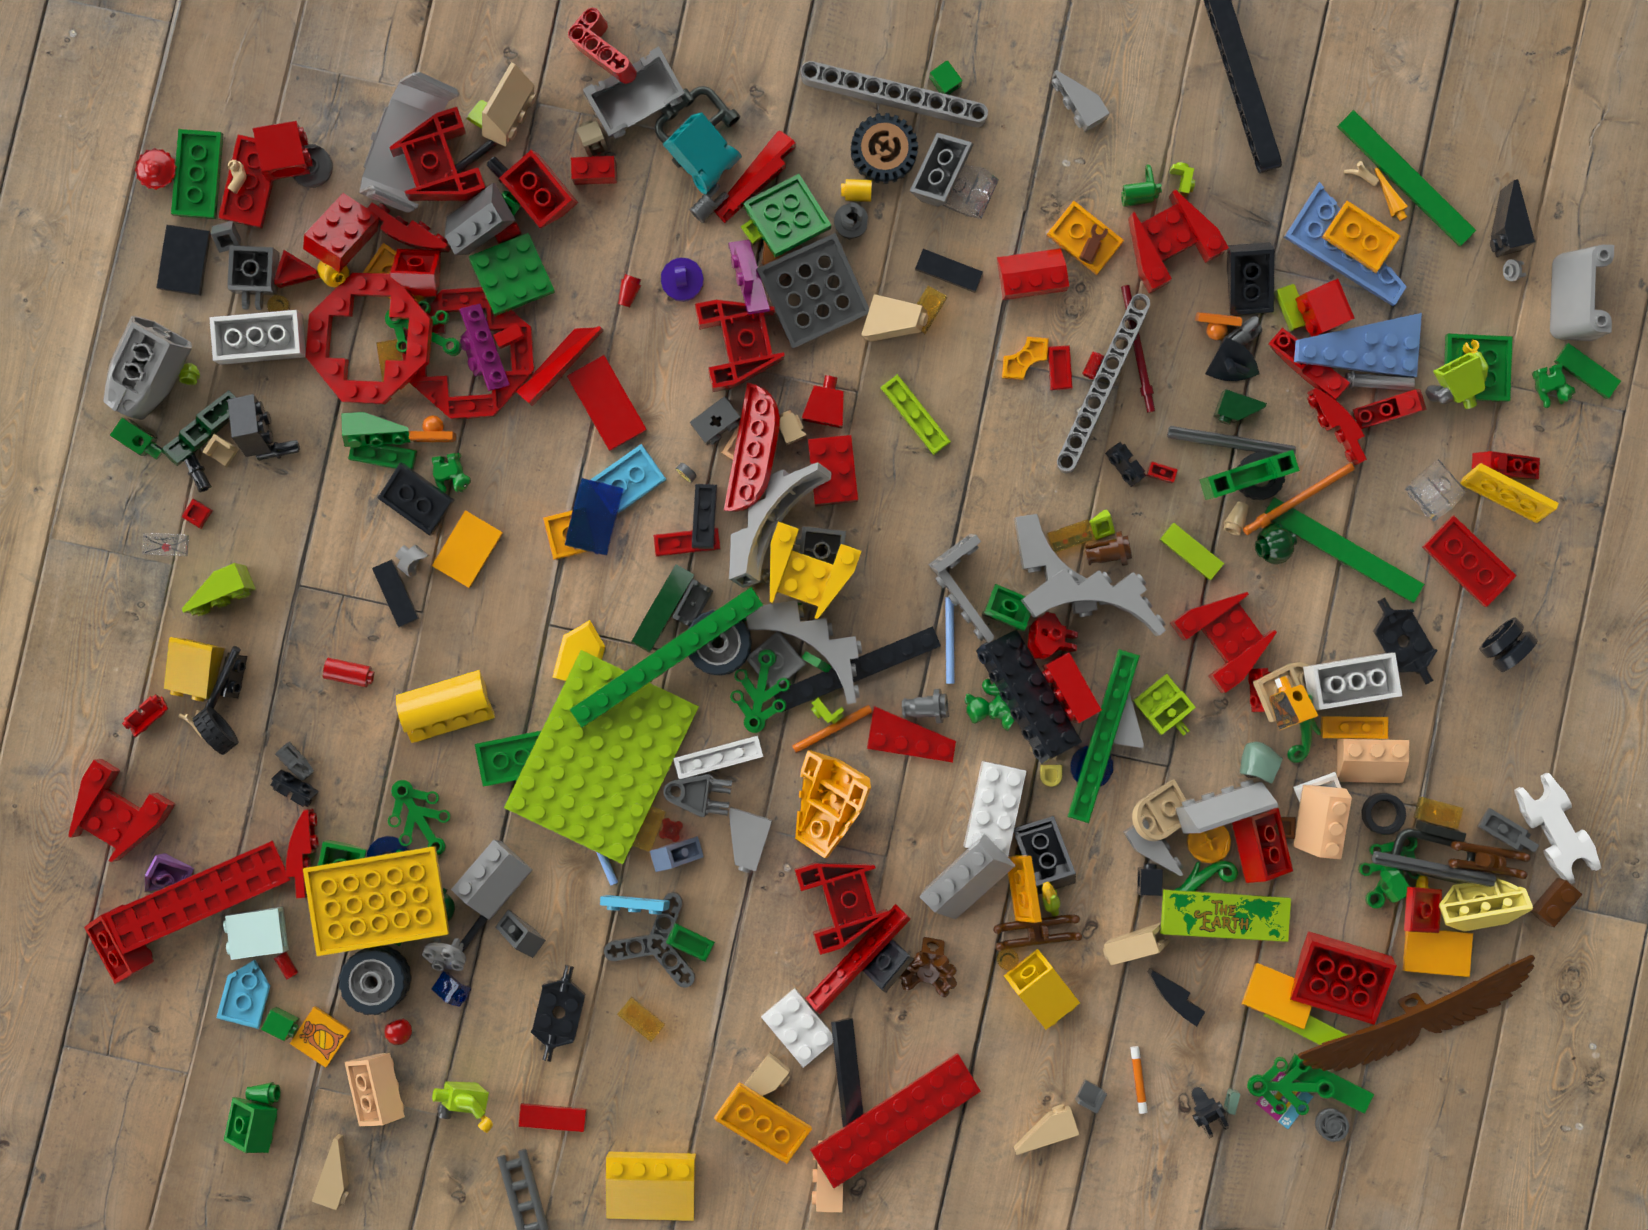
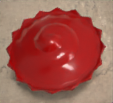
M153 148L152 150H146L144 154L139 155V160L135 162L136 168L134 171L137 174L136 178L140 181L141 185L146 186L148 189L153 188L157 190L165 188L176 176L175 170L177 167L175 159L163 149Z

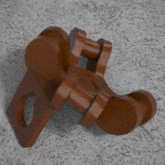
M923 937L922 950L916 953L914 960L899 977L903 980L901 983L903 990H911L918 983L925 982L932 984L941 997L946 998L950 993L949 990L957 986V981L953 977L957 969L953 964H949V959L944 955V940ZM936 944L939 948L935 951H930L931 948L927 945Z

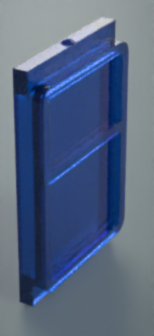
M581 478L565 545L608 556L624 488Z

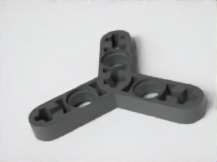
M671 892L663 900L676 897V902L679 904L678 906L674 905L671 913H676L675 917L665 912L657 914L650 934L610 941L605 946L604 954L610 961L654 955L672 979L680 987L686 988L693 984L695 973L678 951L666 943L683 903L682 897L678 893ZM668 917L671 920V926L668 929L661 928L659 926L660 918ZM654 938L656 940L662 939L661 946L664 950L667 946L670 948L662 957L658 955L662 952L660 948L652 947L654 943L652 939ZM626 942V952L628 955H624V951L618 952L616 957H614L613 953H609L608 950L612 948V945H615L616 948H623L622 943ZM631 942H640L642 950L639 953H633L630 950ZM669 954L675 955L677 957V964L668 966L665 962V957ZM682 963L684 967L681 968V971L684 974L690 973V982H687L685 980L681 982V974L679 973V971H677L676 974H674L672 971L677 969Z

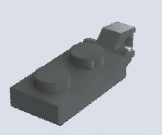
M1491 808L1487 809L1477 826L1516 850L1522 851L1525 848L1535 853L1539 847V844L1529 839L1531 834L1528 833V830Z

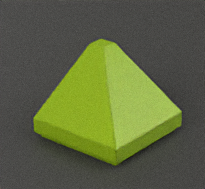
M1107 509L1090 520L1095 540L1115 534L1111 514Z

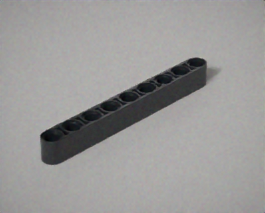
M1204 0L1256 169L1260 174L1280 168L1282 166L1280 153L1232 1Z

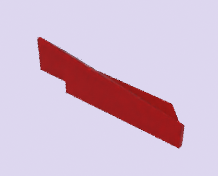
M777 131L727 193L729 197L714 210L715 214L724 223L731 219L743 208V202L756 196L786 169L783 159L796 148V142L782 131Z
M600 326L574 328L531 375L532 378L516 392L533 406L546 391L548 392L604 330Z

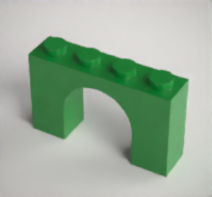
M1290 450L1199 479L1205 500H1209L1300 470L1294 451Z

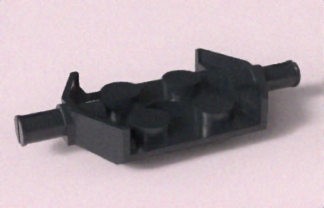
M1385 597L1378 600L1377 603L1383 611V616L1373 632L1385 653L1396 654L1398 672H1416V674H1420L1425 685L1434 681L1427 667L1438 650L1434 649L1413 614L1414 609L1393 610ZM1401 635H1405L1408 638L1406 647H1401L1398 644V638Z
M565 965L563 977L560 980L542 985L531 1033L545 1045L542 1058L544 1061L546 1059L548 1062L552 1061L553 1051L556 1047L575 1041L586 994L572 982L574 966ZM556 1006L564 1008V1017L557 1018L554 1015L553 1010Z

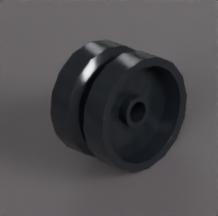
M1516 617L1500 625L1485 639L1479 648L1486 658L1495 657L1493 665L1500 672H1505L1518 664L1532 651L1538 642L1531 632H1523L1524 625Z

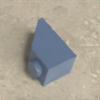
M698 836L650 851L655 872L671 869L704 857Z

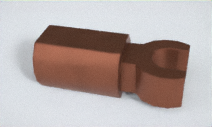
M1097 224L1093 225L1090 231L1091 238L1087 239L1079 257L1080 260L1088 264H1093L1101 246L1100 240H1103L1108 233V229L1105 228L1103 234H1097L1095 231Z

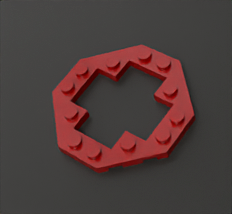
M352 272L342 284L309 313L305 357L342 402L386 405L399 389L402 390L420 369H424L430 363L433 319L422 309L414 296L390 277V274ZM354 296L391 297L389 317L393 319H409L406 361L385 360L384 382L347 380L349 360L345 358H329L333 316L353 317Z
M481 287L441 290L430 304L431 311L428 315L430 317L435 316L439 310L460 312L461 308L481 304L482 309L487 311V323L490 331L504 330L518 323L525 338L510 345L512 371H505L509 386L494 389L492 394L450 397L449 377L447 375L427 377V368L425 367L413 376L409 383L451 420L494 417L535 371L532 327L512 310L494 316ZM445 314L439 316V320L443 321ZM445 324L433 326L432 332L446 334ZM406 329L405 331L406 341L408 338V329ZM406 343L402 344V350L406 348ZM402 353L403 361H406V353Z

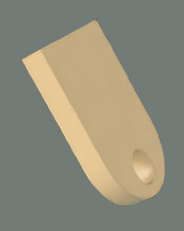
M1302 662L1289 663L1253 682L1269 722L1276 721L1270 701L1271 695L1279 693L1275 680L1288 676L1291 687L1302 684L1307 692L1306 685L1303 683V667L1309 666L1308 664Z
M1175 779L1168 781L1140 800L1133 809V825L1137 833L1148 841L1162 840L1181 828L1175 808L1183 806L1182 802L1186 801V798ZM1143 819L1148 821V829L1143 826Z

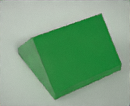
M995 584L982 615L1019 631H1025L1031 613L1021 601L1026 596Z

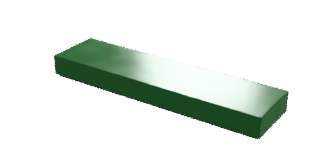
M1294 1053L1285 1074L1296 1066V1061L1299 1059L1297 1054ZM1301 1062L1299 1064V1067L1305 1068L1306 1065H1304L1303 1062ZM1310 1066L1307 1072H1303L1296 1078L1300 1082L1317 1083L1321 1079H1329L1335 1087V1093L1332 1098L1364 1114L1374 1096L1372 1092L1328 1070L1323 1071L1321 1068L1313 1069ZM1323 1084L1321 1089L1326 1090L1329 1085Z

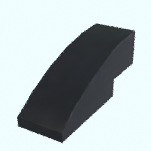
M1149 968L1147 972L1161 996L1184 1019L1197 1027L1205 1011L1187 1000L1191 993Z

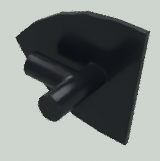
M1227 337L1224 338L1205 375L1223 381L1246 380L1260 374L1252 353L1244 345Z

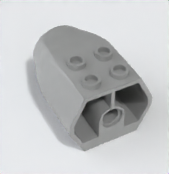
M131 316L109 365L103 398L104 403L112 408V410L128 417L140 420L145 419L172 390L192 349L191 342L155 321Z

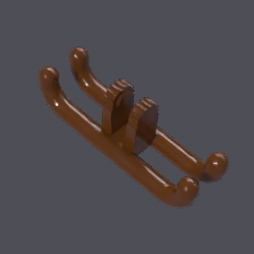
M1453 841L1451 843L1453 850L1476 853L1475 862L1451 858L1448 860L1449 867L1506 875L1520 879H1526L1528 876L1524 870L1506 867V858L1529 862L1531 856L1527 853L1460 841Z
M1075 914L1041 918L1042 922L1037 923L1014 921L997 924L993 928L996 934L1027 929L1028 937L1001 941L996 944L995 948L997 951H1003L1010 948L1063 941L1082 940V934L1079 932L1049 935L1047 926L1058 924H1077L1080 921V917Z

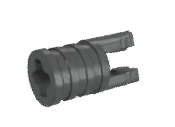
M718 183L706 194H703L702 198L689 209L693 216L701 223H704L709 215L729 197L727 192H723L714 201L711 199L720 188Z
M1256 316L1251 317L1241 326L1237 327V329L1233 330L1232 333L1228 334L1227 338L1246 346L1263 332L1261 325H1259V318Z

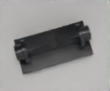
M1119 442L1105 453L1110 463L1116 467L1123 480L1130 487L1146 477L1145 470L1137 460H1134L1132 463L1129 462L1133 454L1125 444Z
M229 653L227 654V656L224 657V664L228 658ZM238 655L220 696L239 699L248 656Z
M282 769L271 778L273 781L270 786L273 787L274 791L285 797L292 792L290 800L302 807H309L313 801L312 798L319 792L310 784L302 782L291 773Z

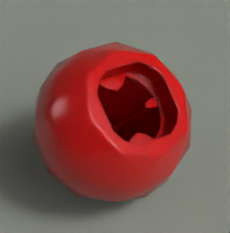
M404 1018L393 1021L385 1026V1038L393 1045H403L411 1038L412 1026Z

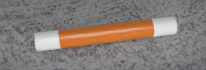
M1139 1046L1130 1047L1138 1110L1140 1114H1144L1148 1111Z

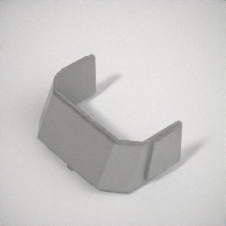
M413 72L400 80L388 107L384 109L376 133L372 132L370 139L373 142L364 164L365 170L359 193L407 213L418 208L419 205L409 201L405 194L406 190L415 188L405 155L393 157L389 147L434 114L444 111L448 102L459 96L458 89L421 72Z

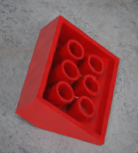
M1308 931L1300 953L1290 1000L1375 1025L1397 965L1390 955Z

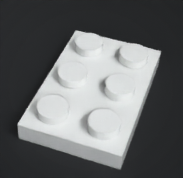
M795 988L761 1016L803 1068L833 1043L831 1030Z

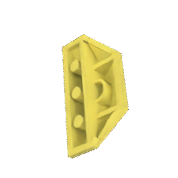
M1496 878L1493 887L1473 883L1453 885L1439 904L1445 924L1461 931L1508 924L1533 910L1525 888L1517 887Z

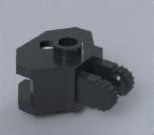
M1194 1087L1191 1095L1196 1107H1194L1195 1114L1192 1117L1197 1126H1202L1209 1139L1213 1137L1209 1126L1211 1122L1218 1119L1224 1130L1229 1129L1224 1116L1226 1112L1220 1101L1216 1103L1214 1098L1209 1099L1202 1088Z

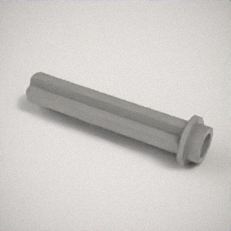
M1354 371L1345 374V379L1350 382L1349 388L1356 386L1411 391L1415 387L1414 378L1357 374Z

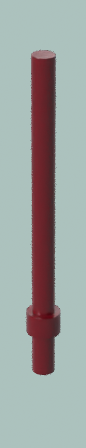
M1130 285L1121 287L1126 310L1132 299ZM1128 320L1130 330L1137 327L1136 322ZM1138 332L1133 348L1141 382L1140 393L1141 397H1144L1147 413L1155 412L1152 397L1154 391L1153 386L1149 382L1142 343Z

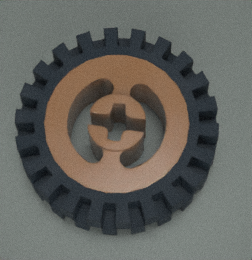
M879 113L873 118L870 116L867 118V121L860 123L859 128H856L852 137L851 158L854 161V166L859 169L861 175L864 174L867 180H875L874 183L879 184V181L883 182V184H888L889 181L897 182L899 178H904L906 173L911 171L918 153L916 133H913L911 125L908 126L906 124V120L898 119L899 116L897 115L892 117L890 113H885V116H881ZM886 135L878 139V143L875 144L874 148L875 155H871L869 151L870 142L877 136ZM894 142H897L900 148L899 155L890 162H882L890 159L891 154L894 152ZM888 146V150L880 151L881 147Z

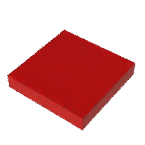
M1407 887L1404 931L1439 933L1441 916L1439 904L1442 901V889Z

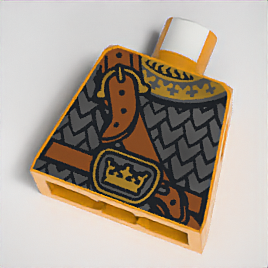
M1288 676L1275 680L1279 693L1271 695L1270 701L1279 730L1318 716L1302 684L1291 687Z

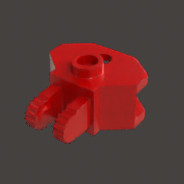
M1046 612L1029 626L1028 648L1034 658L1040 660L1046 659L1059 650L1075 652L1077 651V645L1065 642V638L1076 639L1078 638V632L1066 629V626L1060 623L1055 613Z

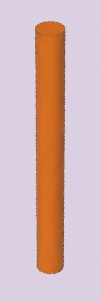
M867 705L837 721L835 724H831L792 745L797 753L872 713V710Z

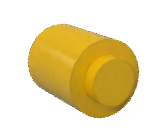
M846 179V183H841V197H845V201L871 202L872 180Z

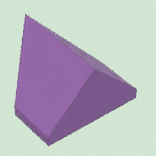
M166 853L155 855L145 874V892L161 890L165 886H170L191 876L194 868Z

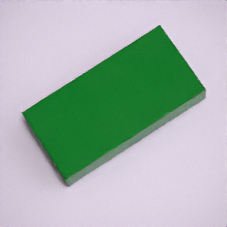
M675 923L666 941L667 944L706 962L715 943Z

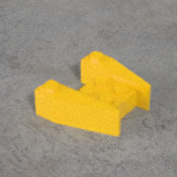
M778 522L771 540L770 603L774 604L778 592L817 606L815 619H819L854 574L862 551L840 544L834 564L826 563L793 551L800 530Z

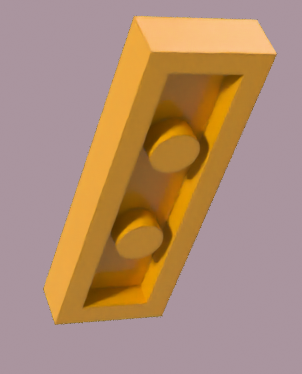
M1321 716V738L1388 739V717Z

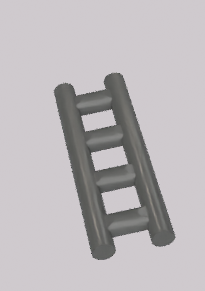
M519 1150L520 1158L510 1161L506 1160L505 1155L498 1156V1164L517 1230H549L527 1150ZM522 1166L525 1179L513 1182L510 1169ZM528 1187L531 1200L519 1204L515 1191ZM534 1209L537 1222L525 1225L521 1212Z

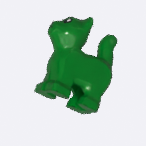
M1562 363L1550 367V375H1547L1548 367L1532 372L1533 379L1535 380V389L1543 401L1544 408L1550 407L1551 400L1547 394L1554 390L1557 391L1556 394L1560 404L1571 400L1573 394L1576 393L1575 388L1566 383V377L1562 372Z
M461 453L447 454L448 463L444 462V456L432 457L433 477L437 487L444 493L447 491L444 481L453 479L455 492H463L471 483V478L463 473V466L460 462Z

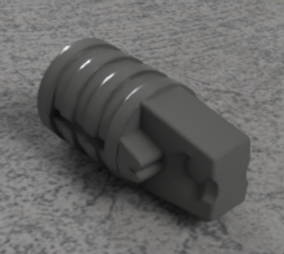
M290 741L275 753L279 760L302 781L308 778L314 771L306 758L301 755L299 750Z

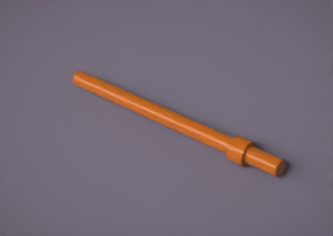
M1353 464L1345 465L1267 514L1259 515L1254 522L1243 528L1244 533L1249 535L1259 528H1265L1270 525L1271 521L1354 471Z

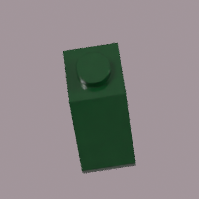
M1225 389L1221 393L1214 417L1219 418L1218 421L1223 424L1231 425V423H1236L1261 411L1266 407L1267 403Z

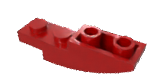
M371 202L368 206V209L377 214L383 222L380 230L394 240L421 250H441V252H449L451 250L447 245V239L439 233L436 236L430 233L431 228L422 221L416 223L411 220L407 226L408 222L398 215L396 218L389 214L390 210L380 203L377 206Z
M1281 328L1268 343L1270 348L1310 385L1337 400L1350 385V382L1331 367L1294 362L1295 344L1298 339L1284 328Z
M1317 388L1307 393L1309 396L1307 400L1311 408H1315L1318 413L1317 420L1322 428L1325 427L1326 431L1335 428L1336 439L1339 443H1343L1346 449L1345 456L1350 463L1352 462L1353 465L1367 460L1357 441L1364 437V434L1348 411L1323 391Z
M313 808L303 810L293 829L287 851L286 877H295L296 899L307 897L303 868L311 867V858L308 857V854L316 852V848L319 846L318 835H315L317 814L314 813Z

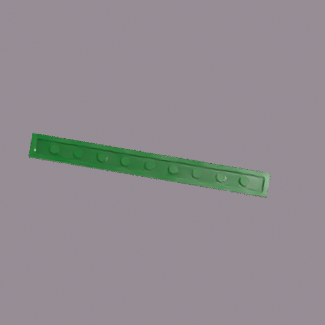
M750 587L572 707L570 711L581 728L585 727L763 607L764 604L754 589Z

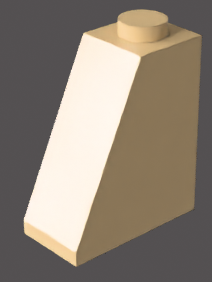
M874 294L861 336L867 341L872 342L919 333L922 331L923 326L927 324L928 311L921 305Z
M1160 922L1108 940L1104 944L1103 952L1110 965H1115L1160 953L1170 943L1168 935L1160 934Z

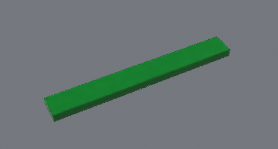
M1354 110L1337 126L1459 247L1476 231Z
M1273 497L1264 513L1267 514L1284 502ZM1294 508L1271 521L1285 526L1290 533L1293 532L1300 539L1411 603L1415 602L1425 585Z
M1121 649L1117 651L1100 707L1102 711L1098 714L1067 815L1069 818L1086 823L1090 821L1140 655Z

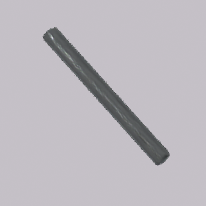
M1170 426L1167 432V437L1171 439L1252 452L1262 451L1273 455L1293 450L1294 454L1296 453V447L1287 444Z
M1375 851L1372 856L1373 863L1377 865L1493 887L1496 882V877L1490 873L1452 868L1444 864Z

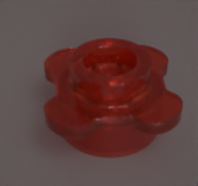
M664 818L662 820V830L659 832L660 838H667L677 842L680 839V829L683 828L682 822L671 821L670 818Z

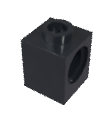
M1144 863V867H1138L1137 894L1162 896L1163 869L1157 868V864Z

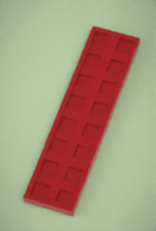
M272 840L110 911L105 916L123 955L291 880L290 877H286V868Z
M956 1053L811 1148L810 1151L831 1186L836 1188L981 1092L959 1054Z

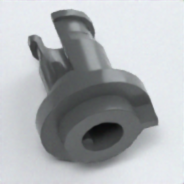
M850 202L837 210L834 217V225L841 236L851 240L860 237L867 230L868 214L863 207L857 203ZM849 217H854V220H856L857 223L854 224V221L849 219Z
M934 689L933 696L914 699L904 698L902 700L903 718L911 716L935 717L937 724L943 723L944 718L949 717L947 694H942L941 689Z

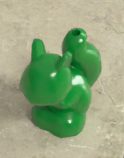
M985 679L982 683L984 692L995 696V698L988 702L982 697L966 694L964 699L967 705L966 713L974 724L981 722L987 716L993 720L995 718L1000 719L1002 727L1008 731L1015 720L1012 718L1006 702L1001 699L995 683L992 684L990 679Z

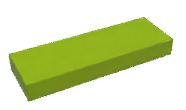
M1172 523L1159 539L1209 581L1224 565L1220 559L1175 523Z

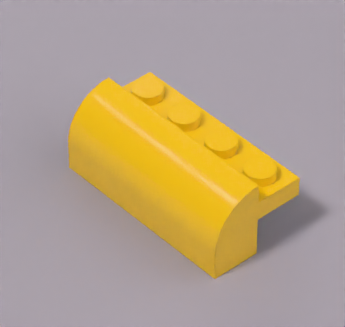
M480 670L396 695L399 720L404 733L407 732L411 743L495 718L493 708L487 697V687Z

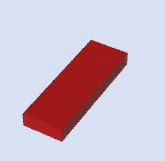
M715 528L714 549H693V530L653 535L656 557L720 550L719 530Z
M521 1103L518 1127L584 1132L587 1109Z

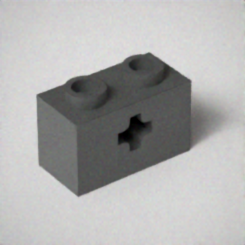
M724 396L690 421V424L706 445L709 443L713 445L722 438L721 434L726 430L731 432L739 426L738 421L741 418ZM714 418H716L717 420L722 419L720 421V427H717L716 425H714L713 427L711 426L713 425L712 420Z

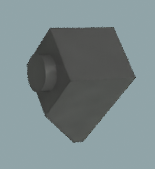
M507 910L495 926L516 950L532 958L546 941L536 929L510 910Z

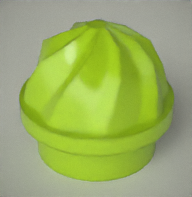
M192 363L184 364L179 374V381L186 385L196 384L200 378L197 366Z

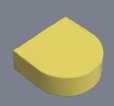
M1040 765V779L1042 783L1049 787L1058 785L1062 780V765Z

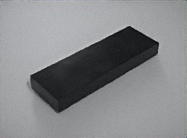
M922 249L915 270L974 293L983 274V271L926 249Z
M695 484L692 531L693 549H714L717 485Z
M391 559L373 567L372 570L398 628L418 620V614L394 561Z

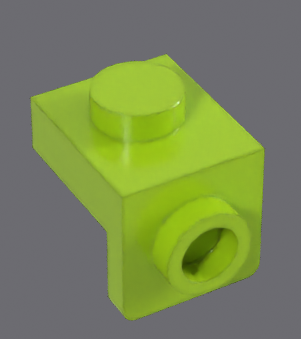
M1178 162L1171 166L1169 173L1181 176L1178 192L1186 198L1189 192L1193 193L1195 187V180L1192 179L1194 168L1189 167L1186 163Z
M819 698L812 702L814 707L811 710L818 719L823 717L827 723L832 721L835 724L844 716L842 714L845 710L843 707H840L831 714Z

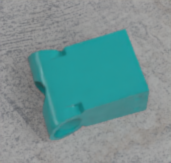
M702 112L691 115L662 144L686 172L692 176L694 184L702 194H706L719 181L724 170L731 169L742 158L740 152L727 144V141Z

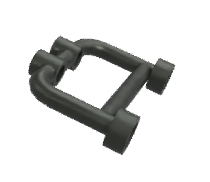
M698 86L690 92L687 88L684 89L685 95L681 97L683 101L678 105L671 107L669 104L662 108L661 112L663 114L656 120L654 127L657 137L664 143L669 138L663 130L664 124L674 119L683 108L690 106L700 95H706L719 110L716 115L709 119L714 127L721 121L727 127H731L741 116L735 109L730 110L711 88ZM673 157L672 162L677 168L682 167Z

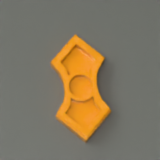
M1027 336L1024 347L1018 353L1004 356L1002 379L1024 380L1026 370L1032 364L1046 361L1049 338Z

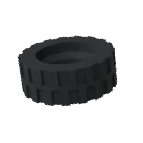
M1262 451L1252 453L1242 459L1237 467L1271 457L1273 454ZM1285 476L1272 479L1263 487L1252 485L1239 491L1245 497L1252 498L1251 500L1261 501L1269 499L1282 489V485L1285 483Z
M207 706L193 717L197 731L219 754H226L239 743L230 725L211 707Z

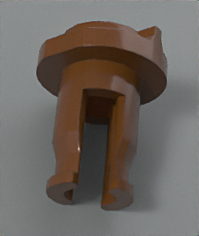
M1122 531L1116 532L1117 539L1102 541L1089 546L1086 544L1089 566L1092 563H1106L1121 560L1122 566L1128 565L1127 560L1132 559L1128 535L1123 536Z

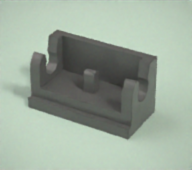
M693 579L672 618L690 627L693 623L692 621L702 613L713 590Z

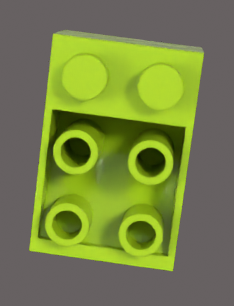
M233 563L214 571L183 606V613H188L192 616H203L211 612L210 608L216 606L218 608L225 607L231 604L230 600L238 597L240 600L250 596V592L256 590L247 566Z

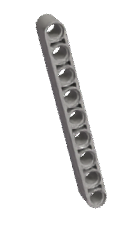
M814 61L805 62L801 68L802 82L810 87L977 128L985 124L988 116L987 107L979 102ZM808 70H813L816 72V75L809 78L805 73ZM833 75L837 78V81L830 83L826 80V77ZM854 80L858 83V86L850 88L847 86V82ZM872 85L877 86L879 91L871 93L868 91V87ZM890 91H897L900 96L898 98H891L888 93ZM912 96H917L920 98L921 101L917 104H914L909 100V98ZM933 101L940 102L941 107L938 109H934L931 107L930 103ZM958 106L962 109V112L955 114L951 108ZM979 111L983 114V118L975 119L972 113Z
M1136 294L1131 299L1057 459V467L1062 473H1071L1076 468L1150 307V299L1145 294ZM1141 300L1145 302L1146 307L1143 310H1138L1134 307V303ZM1133 320L1136 322L1137 327L1129 330L1125 327V322ZM1118 340H1125L1128 344L1127 348L1123 350L1118 349L1115 344ZM1114 359L1118 362L1119 366L1116 369H1109L1106 365L1107 361ZM1100 379H1106L1110 385L1106 389H1100L1097 382ZM1093 398L1098 399L1100 406L1097 409L1090 408L1088 405L1089 400ZM1082 418H1087L1091 421V426L1083 429L1079 426V421ZM1079 438L1082 441L1081 447L1072 448L1070 446L1071 439ZM1068 457L1072 459L1073 465L1070 468L1062 467L1060 462L1063 458Z

